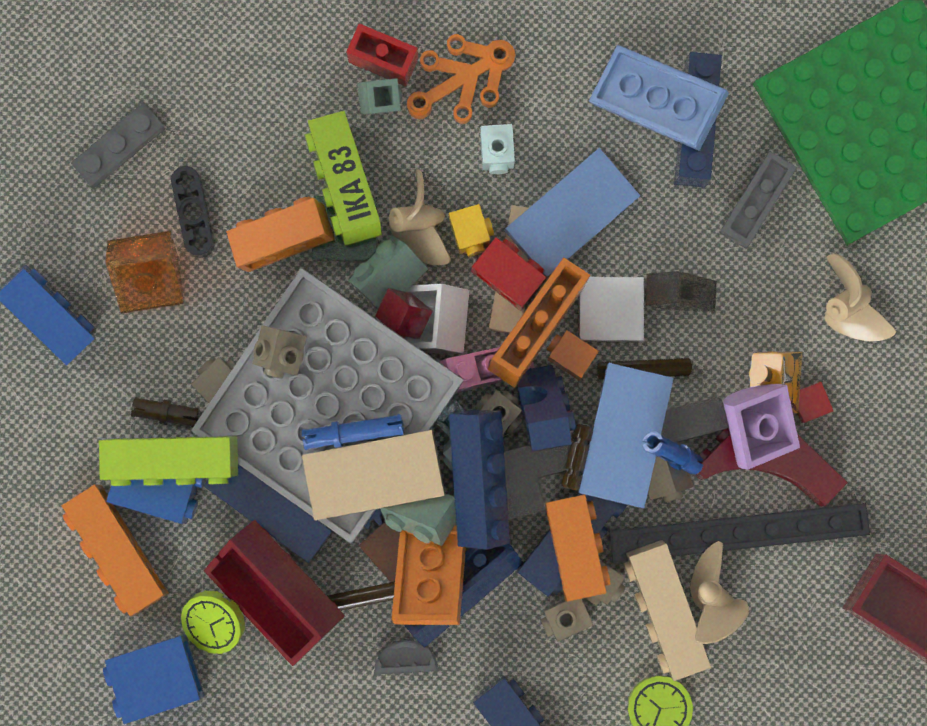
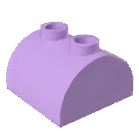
M767 384L754 386L732 393L723 400L738 467L748 470L800 448L787 385Z

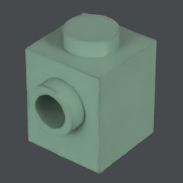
M397 78L357 83L360 114L401 111L402 92Z

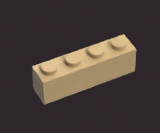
M660 540L627 552L628 562L623 563L629 581L636 580L640 592L634 595L641 613L647 611L651 623L646 624V629L651 642H658L662 654L656 656L663 674L669 672L673 681L711 668L703 644L695 642L697 627L667 544Z

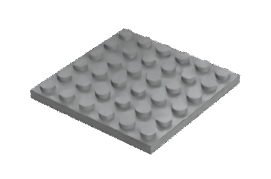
M301 268L263 323V326L307 336L303 350L304 357L299 366L298 375L284 373L283 379L263 374L265 368L252 364L254 346L258 341L260 328L191 431L199 437L237 436L238 464L313 516L302 455L335 449V447L331 445L305 450L302 441L305 437H302V429L331 426V422L338 421L339 424L401 414L404 435L431 430L464 382V379ZM395 435V436H389V437H382V438H376V439H369V440H363V441H357V442L344 443L342 447L351 446V445H356V444H361V443H366V442H371V441H376V440H382V439H387V438H392V437H397V436H402V435ZM376 509L320 519L318 521L352 544Z

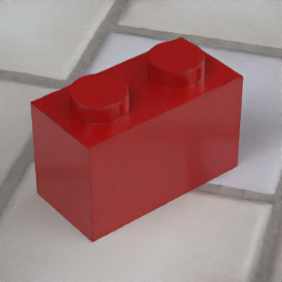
M360 23L346 51L350 64L386 79L397 78L398 84L405 87L419 59L417 47Z
M495 237L473 264L471 272L519 311H522L544 284L546 276L542 273L545 270L534 260L529 259L525 261L517 254L519 249L509 240L504 239L500 241Z

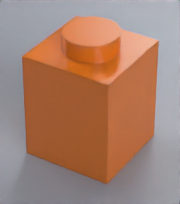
M566 330L562 337L556 334L546 349L551 352L547 360L578 381L583 377L599 352L568 330Z

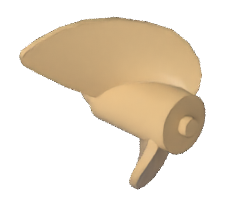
M416 169L417 197L414 206L391 209L389 214L390 231L393 236L404 242L422 262L430 265L449 264L451 262L450 255L435 229L436 225L443 222L445 214L442 210L434 208L432 205H425L424 179L421 170Z
M838 254L828 255V262L846 290L828 301L826 305L827 311L825 312L827 324L840 334L858 340L881 341L894 336L896 333L894 327L869 305L872 291L868 286L862 285L860 276L850 262Z
M720 541L712 544L701 555L691 580L690 590L692 599L696 606L703 610L695 635V642L699 644L715 643L725 639L742 625L749 614L747 602L741 599H734L719 584L723 543Z

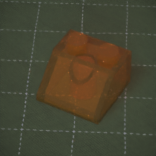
M171 231L107 240L105 263L121 314L184 304L178 255Z

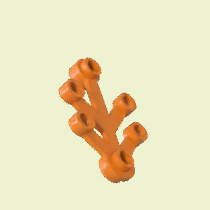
M459 34L451 35L447 40L448 52L455 56L464 53L482 58L472 65L440 58L432 50L423 52L420 57V64L425 71L432 72L437 70L454 74V76L426 93L421 91L412 93L407 100L409 114L416 119L426 118L432 111V104L463 86L460 101L453 110V116L455 121L460 124L468 123L472 118L471 105L478 76L488 70L490 71L487 87L481 91L480 101L487 108L496 106L499 101L498 87L502 71L508 70L515 61V50L509 42L495 40L485 46L465 41L464 37ZM453 41H460L462 43L460 49H453L450 45ZM501 50L506 56L503 59H497L494 57V53ZM426 57H433L436 61L433 65L428 66L424 63V59ZM486 93H493L496 97L495 100L492 102L486 101L484 99ZM417 99L425 101V105L422 108H416L413 103ZM460 109H466L469 115L466 118H460L457 112Z

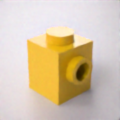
M480 204L449 212V221L459 255L467 253V256L471 257L483 253L485 247L490 245V237L494 236V231L490 218L483 217Z

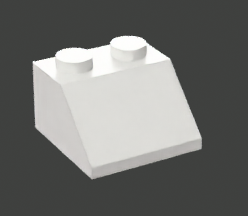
M446 284L412 285L406 292L412 293L433 312L420 339L406 337L405 339L425 353L464 354L469 290Z

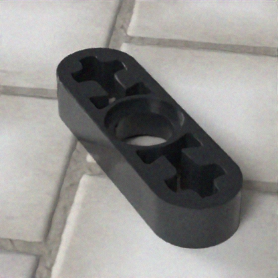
M181 166L173 172L171 185L185 248L191 255L197 258H204L213 252L215 240L202 180L195 169L189 166ZM185 174L194 179L189 185L193 194L190 197H187L186 189L183 185H178V182L183 181V175ZM190 204H198L202 209L200 217L196 220L185 218V208ZM187 227H199L201 237L208 239V242L203 244L202 250H198L196 246H191V243L196 241V235L193 229L188 231Z

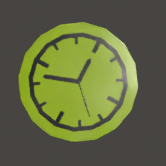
M205 590L195 594L183 607L181 614L182 629L187 638L203 651L214 654L231 651L244 634V616L239 606L232 599L229 602L223 597L224 594L218 591Z
M656 675L644 678L634 686L628 697L627 711L630 723L633 726H688L692 720L693 704L690 694L680 682L673 681L669 676Z

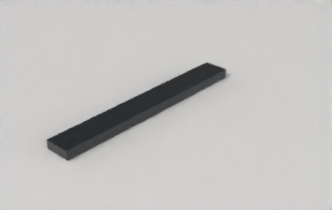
M866 503L609 531L613 563L628 562L627 552L660 540L667 544L671 557L702 554L708 547L718 541L723 543L722 551L870 535Z

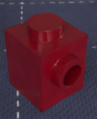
M388 288L375 317L404 339L406 337L420 339L433 310L412 293Z

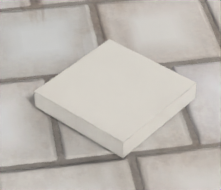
M589 277L584 289L579 294V338L583 341L643 342L644 277Z

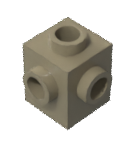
M262 325L258 341L254 346L252 364L265 368L263 374L283 379L284 373L298 375L299 366L304 357L303 350L307 336Z
M496 390L492 396L486 393L475 407L478 410L493 411L496 407H502L505 410V416L502 418L503 434L506 432L511 436L522 422L518 417L522 410L517 407L520 401L506 390L503 394Z

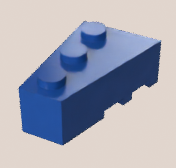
M25 265L0 288V302L67 366L95 339V335L91 332L95 327L82 314L77 317L69 309L71 303L60 292L57 291L54 294L46 285L48 281L35 268L31 270Z

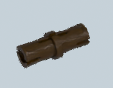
M134 397L132 404L134 409L131 410V417L157 420L162 425H167L169 422L191 426L192 428L198 421L196 417L199 415L198 407L193 408L171 404V400L164 399L163 402L139 397Z

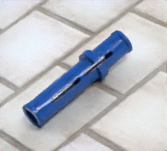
M397 414L395 416L339 424L338 421L331 422V426L302 429V437H305V439H302L305 450L331 445L339 448L344 443L404 435L403 419L401 414Z
M656 431L645 435L643 442L647 444L643 445V448L647 452L668 461L669 465L674 469H683L689 474H697L702 470L703 464L699 463L703 462L702 457L693 453L692 449L687 445L681 444L680 446Z

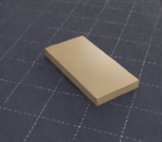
M433 430L302 455L314 521L445 496Z

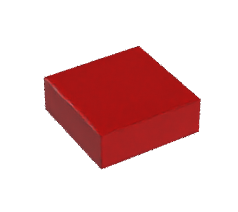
M822 382L800 390L798 416L801 423L833 412Z

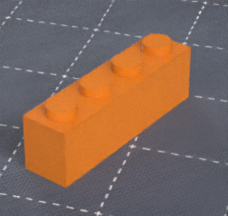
M563 257L491 359L488 370L515 388L584 289L590 274Z
M94 484L61 505L65 511V514L62 516L67 526L72 531L77 530L83 541L80 542V546L89 559L92 557L95 559L99 566L97 574L106 586L111 585L117 596L114 597V601L123 614L127 612L130 617L135 616L167 596L169 592L114 504L106 502L108 494L103 486Z

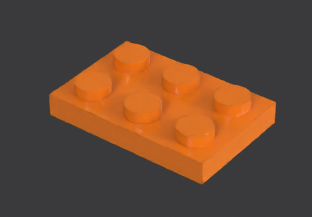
M457 525L453 527L442 546L431 541L430 543H424L407 531L402 530L400 532L391 619L394 624L460 625L466 547L458 546Z

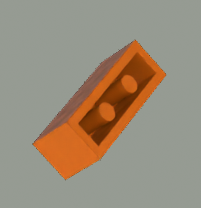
M303 197L294 201L293 206L285 209H271L264 213V217L257 220L247 219L238 222L236 228L226 231L236 267L246 272H251L335 240L324 204L315 198Z
M580 495L545 503L565 600L568 602L606 594L605 586L611 585L607 566L600 565L598 553L603 552V545L600 533H593L591 521L596 520L593 501H586V496Z

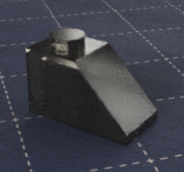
M680 271L648 273L645 289L646 306L664 310L715 312L717 281Z

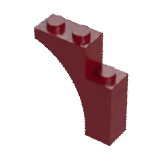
M729 425L716 436L715 439L719 443L711 451L705 448L699 454L703 459V462H699L703 464V468L699 473L694 474L699 480L707 479L724 471L742 470L736 462ZM799 435L800 448L748 469L780 477L800 489L818 506H826L848 483Z

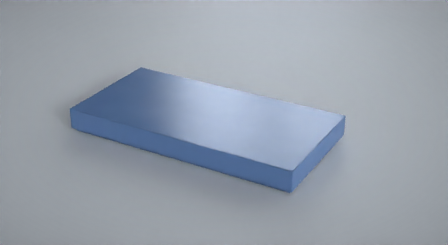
M617 45L589 102L594 106L700 151L729 92L724 88Z
M598 148L506 227L504 231L528 259L534 260L545 270L542 274L547 278L553 273L563 257L569 259L639 198L640 194L605 153Z
M607 364L593 425V435L589 443L590 447L578 493L645 508L656 455L647 452L643 448V445L647 444L643 442V439L647 433L652 431L661 434L674 378L617 364Z

